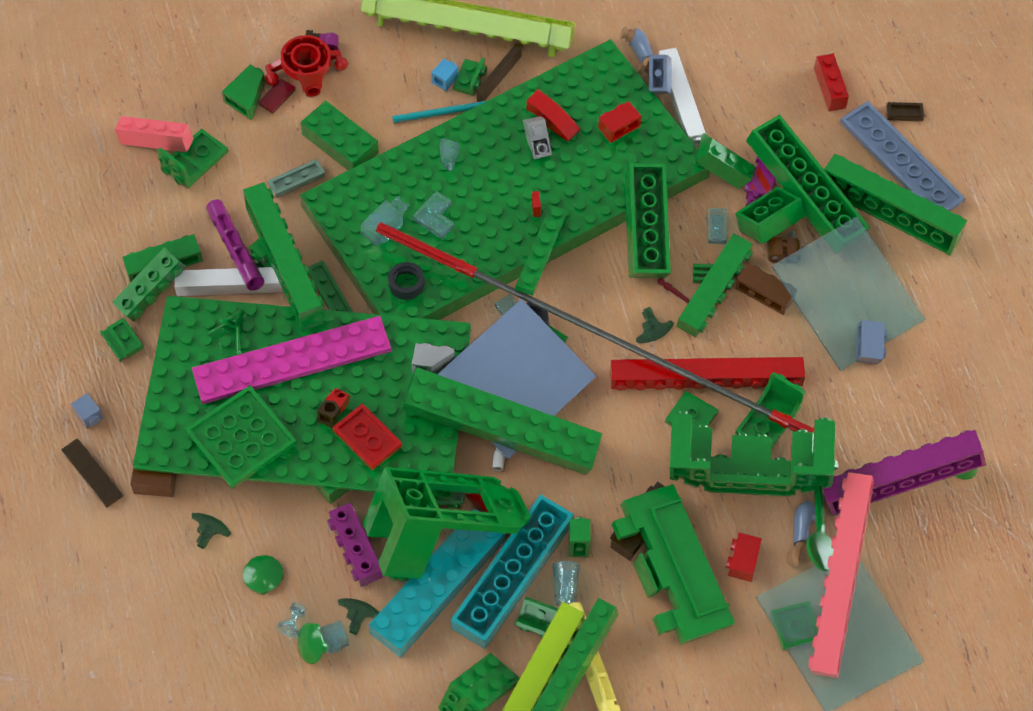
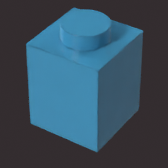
M443 59L431 72L432 83L447 91L456 81L458 66L454 62Z

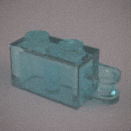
M396 197L391 203L385 200L361 224V234L377 247L389 239L376 232L380 222L397 230L403 224V213L409 204L400 201V197Z

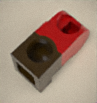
M335 388L317 410V421L330 428L334 427L338 417L347 407L350 395Z

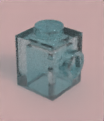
M341 620L320 627L323 641H326L328 645L325 654L337 653L342 648L349 646Z

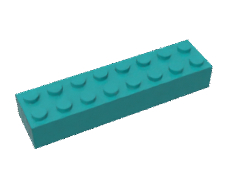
M541 494L529 509L531 515L529 522L517 534H511L451 618L452 630L484 650L488 647L569 531L570 519H574L573 513Z
M455 529L430 556L422 578H410L370 622V634L401 658L505 542V534Z

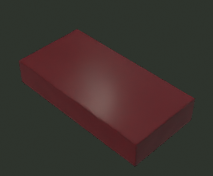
M281 78L259 101V106L274 114L296 91L295 86Z

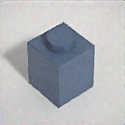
M88 393L71 403L74 413L87 429L97 425L103 419L100 408Z

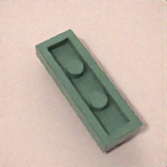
M315 159L267 182L274 196L278 198L325 177V172L318 160Z

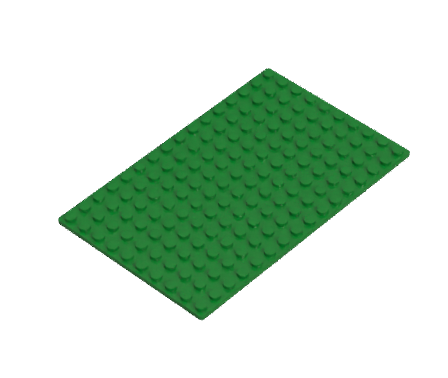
M168 296L166 298L133 460V468L135 470L222 478L187 435L185 429L231 398L228 397L202 405L192 368L237 355L236 328L226 325L210 336L207 333L220 325L219 320L229 317L233 312L241 308L245 311L240 328L241 354L377 316L381 317L391 346V352L256 389V393L297 440V444L246 480L375 492L385 467L447 473L454 472L459 430L403 411L401 408L413 375L412 359L416 343H428L438 347L448 346L454 349L456 358L469 346L470 323L324 310L325 315L322 316L323 324L301 332L289 306ZM335 388L350 395V401L338 417L337 423L363 403L402 442V447L374 470H371L334 433L332 428L317 421V410ZM432 491L434 498L448 499L451 496V492Z

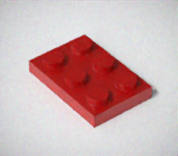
M363 403L332 427L334 433L371 470H374L402 447V442Z

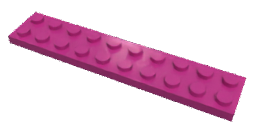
M377 316L192 368L203 405L234 396L249 385L256 390L391 352V346L381 317Z

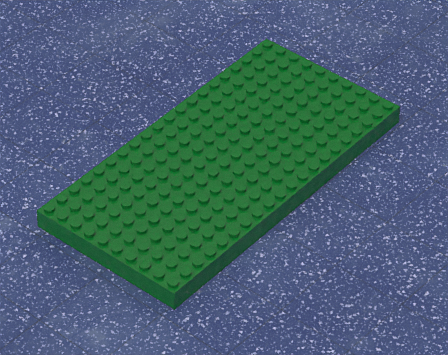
M610 39L300 194L301 207L373 314L440 320L499 288L479 278H471L463 273H458L436 260L377 233L376 228L380 222L455 258L462 259L466 263L477 267V271L508 284L519 278L550 205L568 210V213L548 262L626 222L624 169L629 163L666 164L667 199L709 178L710 171L695 162L698 153L696 146L655 94L649 91L647 84ZM539 89L573 119L579 126L580 131L568 142L547 128L552 155L534 159L526 139L523 120L537 117L526 109V100ZM629 101L642 116L641 126L610 143L598 128L599 117L605 112L612 111L619 104ZM535 191H539L541 217L533 216L531 199L532 193ZM402 262L415 263L424 272L425 286L423 292L411 300L398 299L389 289V272L395 265ZM408 273L398 276L395 280V284L404 289L411 288L418 282L416 276Z

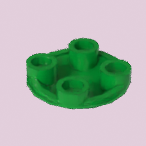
M267 555L256 556L245 565L243 571V579L247 587L260 595L275 589L284 578L280 562L274 557Z
M318 623L304 624L298 635L299 653L308 664L317 663L322 654L326 653L328 649L326 641H323Z

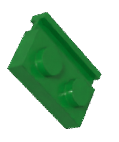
M124 317L108 326V329L100 331L101 336L119 362L144 349L143 344Z

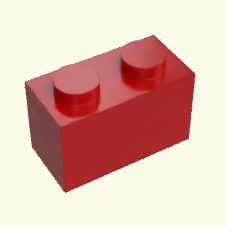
M628 101L624 104H619L610 112L603 113L599 117L598 128L608 141L612 143L639 128L642 116Z
M740 532L737 539L733 538L730 550L734 551L733 557L728 556L726 568L729 569L728 576L752 582L762 538Z

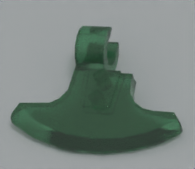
M651 307L643 309L642 315L647 321L642 324L644 333L636 337V342L649 343L662 338L671 330L674 322L670 320L660 323L655 318Z
M203 513L191 514L192 519L199 523L197 532L200 536L196 541L198 542L196 546L201 549L206 548L209 540L215 534H221L225 537L231 535L228 527L219 519Z
M351 598L338 599V605L348 610L346 618L351 620L349 633L357 635L365 618H375L379 614L376 608L361 600Z

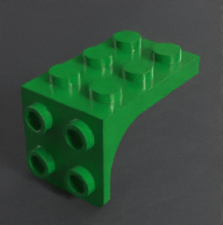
M202 128L192 136L193 141L187 152L176 151L170 155L162 148L157 150L161 171L165 175L173 177L178 185H183L187 189L229 152L225 145Z
M772 372L768 384L756 404L771 411L775 409L785 415L788 414L794 419L801 410L805 391L801 386L786 380L783 375ZM751 409L736 429L735 435L737 433H746L748 436L766 434L768 437H772V450L786 429L768 420V416Z
M490 652L449 684L438 707L439 711H486L492 704L512 690L520 678Z

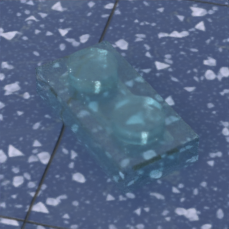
M708 208V243H727V209Z

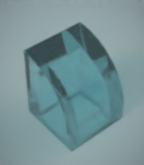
M442 138L440 142V161L446 169L452 171L460 154L459 143Z

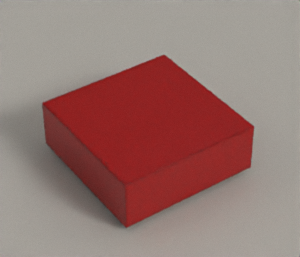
M535 191L532 193L531 199L533 216L541 217L539 191Z

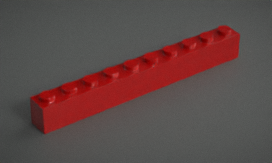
M803 357L664 359L721 387H732L734 389L766 387L772 372L783 375L786 380L799 386H803L805 381ZM648 359L611 360V389L622 391L626 389L644 390L655 388L656 390H663L665 388H674L676 390L707 388Z

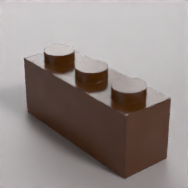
M749 263L742 270L735 284V289L782 315L785 314L794 301L797 289L791 284L784 283L777 279L776 276L768 274L758 266Z

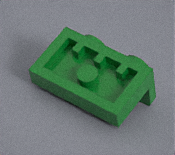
M481 58L480 62L465 59L453 85V90L474 96L476 89L481 86V77L485 76L487 71L485 58Z

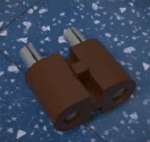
M790 231L789 237L786 240H782V237H777L776 235L767 241L768 260L770 262L781 263L782 260H786L788 264L800 262V241L796 238L795 231L793 233Z

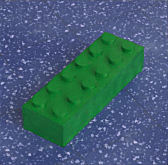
M629 163L624 169L629 278H666L671 274L666 164Z

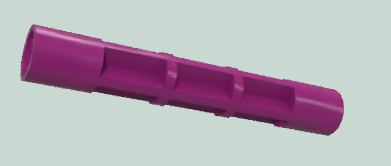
M215 199L210 201L206 206V211L239 270V274L247 289L250 291L260 289L264 285V278L242 241L227 209L221 200Z

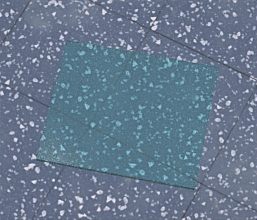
M857 217L852 218V220L772 266L840 371L855 362L857 325L862 320L885 323L887 337L884 344L925 320Z
M861 560L859 562L838 679L812 673L811 668H809V659L811 655L814 656L815 648L812 647L813 641L787 648L824 711H832L923 662L922 657ZM815 566L756 596L777 634L785 637L786 643L814 638V635H818L819 628L816 627L818 615L821 616L823 608H820L821 596H825L826 593L824 579L825 576H829V571H822Z

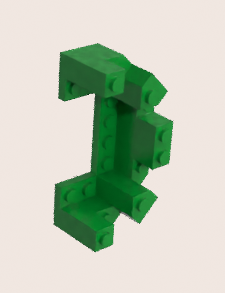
M686 411L672 413L669 465L671 480L678 481L679 478L683 479L684 484L695 488L699 487V485L703 486L704 491L709 493L787 497L794 496L795 491L801 490V493L816 491L817 486H822V488L832 487L835 459V421L830 418L815 420L814 433L803 429L792 432L791 460L783 457H777L775 460H772V437H768L766 434L748 436L746 433L732 435L731 457L722 454L711 457L712 428H708L707 425L692 427L693 414H689Z

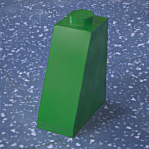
M250 64L222 91L224 103L251 120L265 86L264 72Z

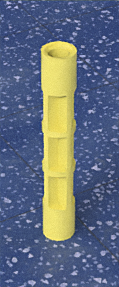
M580 602L569 604L584 613ZM597 651L585 675L598 711H621L619 705H616L617 699L600 653Z

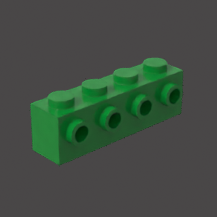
M164 247L112 303L126 317L135 321L143 315L144 310L149 305H152L163 291L169 288L170 283L182 274L186 266L171 251Z

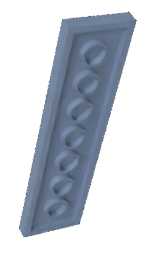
M869 101L841 118L840 123L905 189L911 190L922 198H927L930 202L942 206L948 211H952L964 202L965 197Z

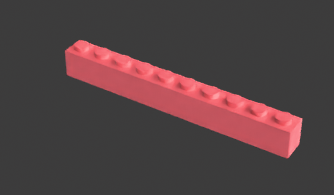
M848 472L847 478L843 479L842 490H845L844 497H840L838 507L841 513L840 517H836L835 529H837V534L833 536L831 548L834 550L833 555L828 558L829 576H825L824 579L826 593L825 596H821L820 608L823 609L821 616L818 615L816 627L819 630L818 635H814L813 638L814 656L811 655L809 659V668H811L814 675L836 679L839 676L874 486V479L871 475Z

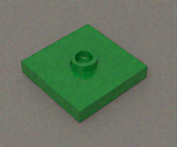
M685 390L666 417L665 423L672 426V413L686 411L689 414H693L692 427H697V425L709 426L717 415L718 409Z

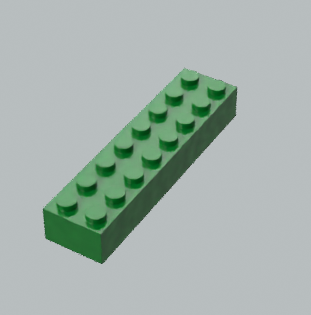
M780 114L751 131L746 142L783 189L801 198L806 218L835 254L863 238L870 226Z
M834 154L825 167L826 173L855 208L951 256L961 239L967 220L962 216L930 202L927 198L914 194L911 190L898 186L895 182L889 181L877 173H873L861 165L847 160L843 156Z
M265 182L243 189L248 215L301 332L323 324L322 316L325 315L323 300L320 295H316V285L313 279L309 280V270L306 264L302 265L300 250L294 247L295 240L292 233L288 234L287 222L285 218L281 219V210L278 203L273 201L274 195L271 188H267Z

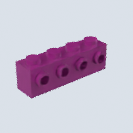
M348 503L329 511L330 519L327 520L330 530H335L337 534L335 540L338 547H343L344 549L343 558L346 564H350L353 569L350 571L355 582L358 581L360 586L363 587L383 578L377 557L352 504Z

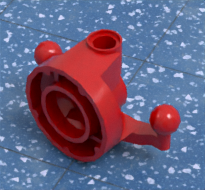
M300 35L284 44L280 59L265 66L267 71L265 81L268 85L274 86L279 81V76L275 72L283 69L289 77L300 81L302 90L307 97H315L321 93L323 76L328 72L331 60L336 59L334 66L339 71L347 69L348 61L342 57L340 50H330L327 44L320 38L311 35Z

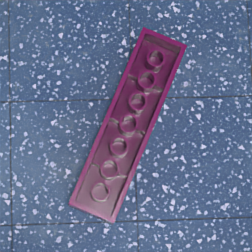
M965 430L955 437H944L940 442L934 444L926 443L919 449L905 450L901 455L895 457L887 456L880 462H870L856 470L848 469L844 474L834 475L832 487L823 488L830 510L833 516L841 513V510L838 508L840 497H844L845 490H842L843 479L847 478L848 472L873 476L874 486L871 504L986 466V461L976 430Z

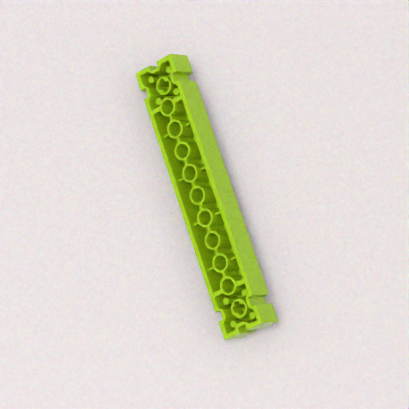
M362 0L361 11L366 12L365 15L376 16L378 14L377 26H383L384 18L393 19L395 17L400 18L402 22L417 21L418 25L434 24L435 28L440 29L451 27L452 31L457 32L468 30V33L473 35L484 33L486 37L490 38L501 36L503 40L507 41L518 39L524 44L535 42L541 47H548L549 45V57L555 56L556 49L565 50L572 45L576 22L561 21L549 17L453 0Z

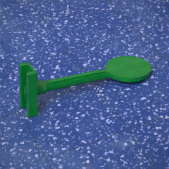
M834 460V470L838 469V461ZM817 486L816 491H814L817 532L809 535L806 548L812 563L822 571H829L830 568L827 567L828 558L833 555L834 549L831 548L832 540L825 534L822 486Z

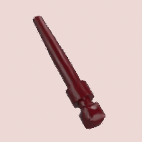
M662 277L657 280V283L660 286L663 285L664 289L671 291L689 303L690 300L672 287V284L665 282V279Z

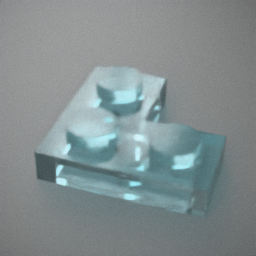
M435 191L413 215V220L443 239L454 227V222L442 215L451 205V200Z

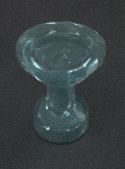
M292 603L289 609L292 613L289 620L278 622L276 627L283 635L297 638L299 631L296 622L299 617H304L307 609L299 603Z

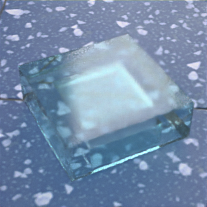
M509 294L497 301L495 307L503 316L517 302Z

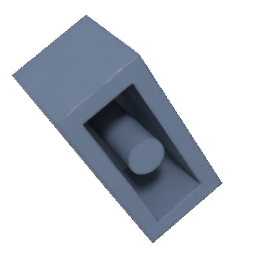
M649 55V91L651 93L671 94L672 58L668 55Z
M862 320L857 325L855 362L878 364L885 358L886 348H884V341L887 337L885 323Z

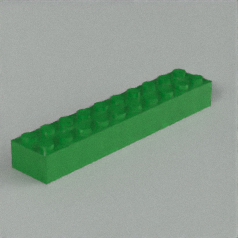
M418 367L412 375L401 408L403 411L587 475L593 468L602 433Z

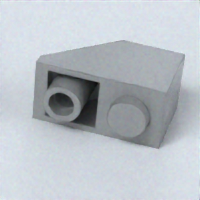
M538 116L523 120L526 139L533 158L537 159L552 155L545 119Z
M416 343L412 359V373H414L417 367L437 373L455 359L454 349L448 346L438 347L428 343Z

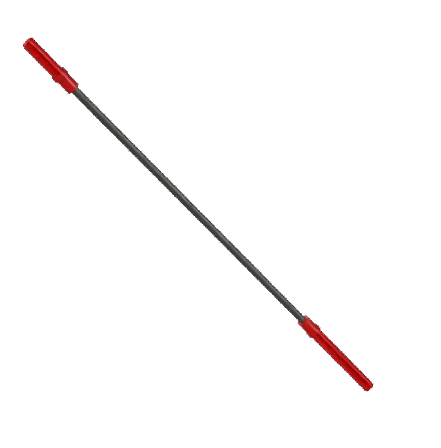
M382 222L376 228L377 233L436 260L458 273H463L471 278H479L768 416V420L781 425L785 429L788 428L794 432L803 429L814 433V428L791 418L792 416L788 414L785 415L775 409L771 411L526 293L517 291L515 288L477 271V267L466 263L462 259L455 258Z

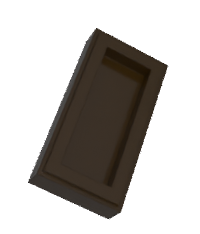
M887 102L886 104L887 120L923 121L924 119L923 103Z

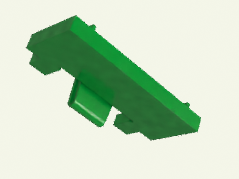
M674 484L623 500L620 506L625 517L614 520L611 524L619 541L637 535L639 532L641 533L648 551L644 556L643 553H640L633 565L647 598H650L665 588L673 607L672 610L660 613L652 618L659 636L675 630L680 644L683 645L732 627L735 621L728 608L729 604L724 599L683 507L682 498H679Z

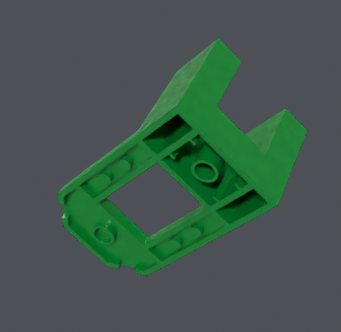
M385 467L363 522L367 536L388 538L378 562L383 576L421 579L442 528L517 534L529 522L531 517L519 491L513 487L509 489L501 485L502 481L496 477ZM441 490L480 494L489 513L440 509L432 491Z

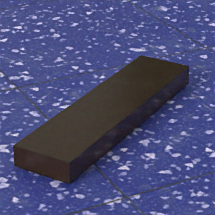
M516 43L476 90L477 102L485 101L522 57V45Z
M78 438L61 449L62 453L106 508L123 497L119 489Z

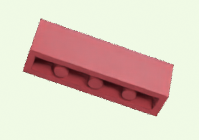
M121 116L115 127L120 144L187 152L193 141L188 124Z

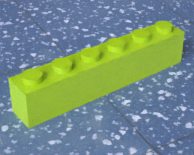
M562 602L502 711H533L555 670L562 661L566 650L572 644L577 630L579 631L583 625L585 613Z

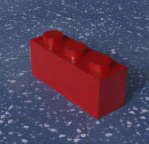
M834 53L817 56L814 71L828 111L846 109L849 95Z

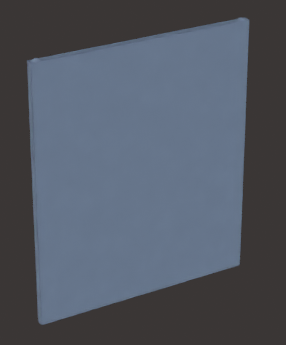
M522 299L438 373L440 376L553 416L596 377ZM492 442L507 459L516 452V450Z

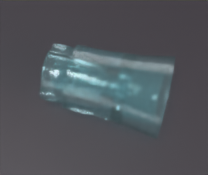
M571 561L555 562L552 564L555 605L560 606L562 602L567 604L574 603L577 597L580 564Z

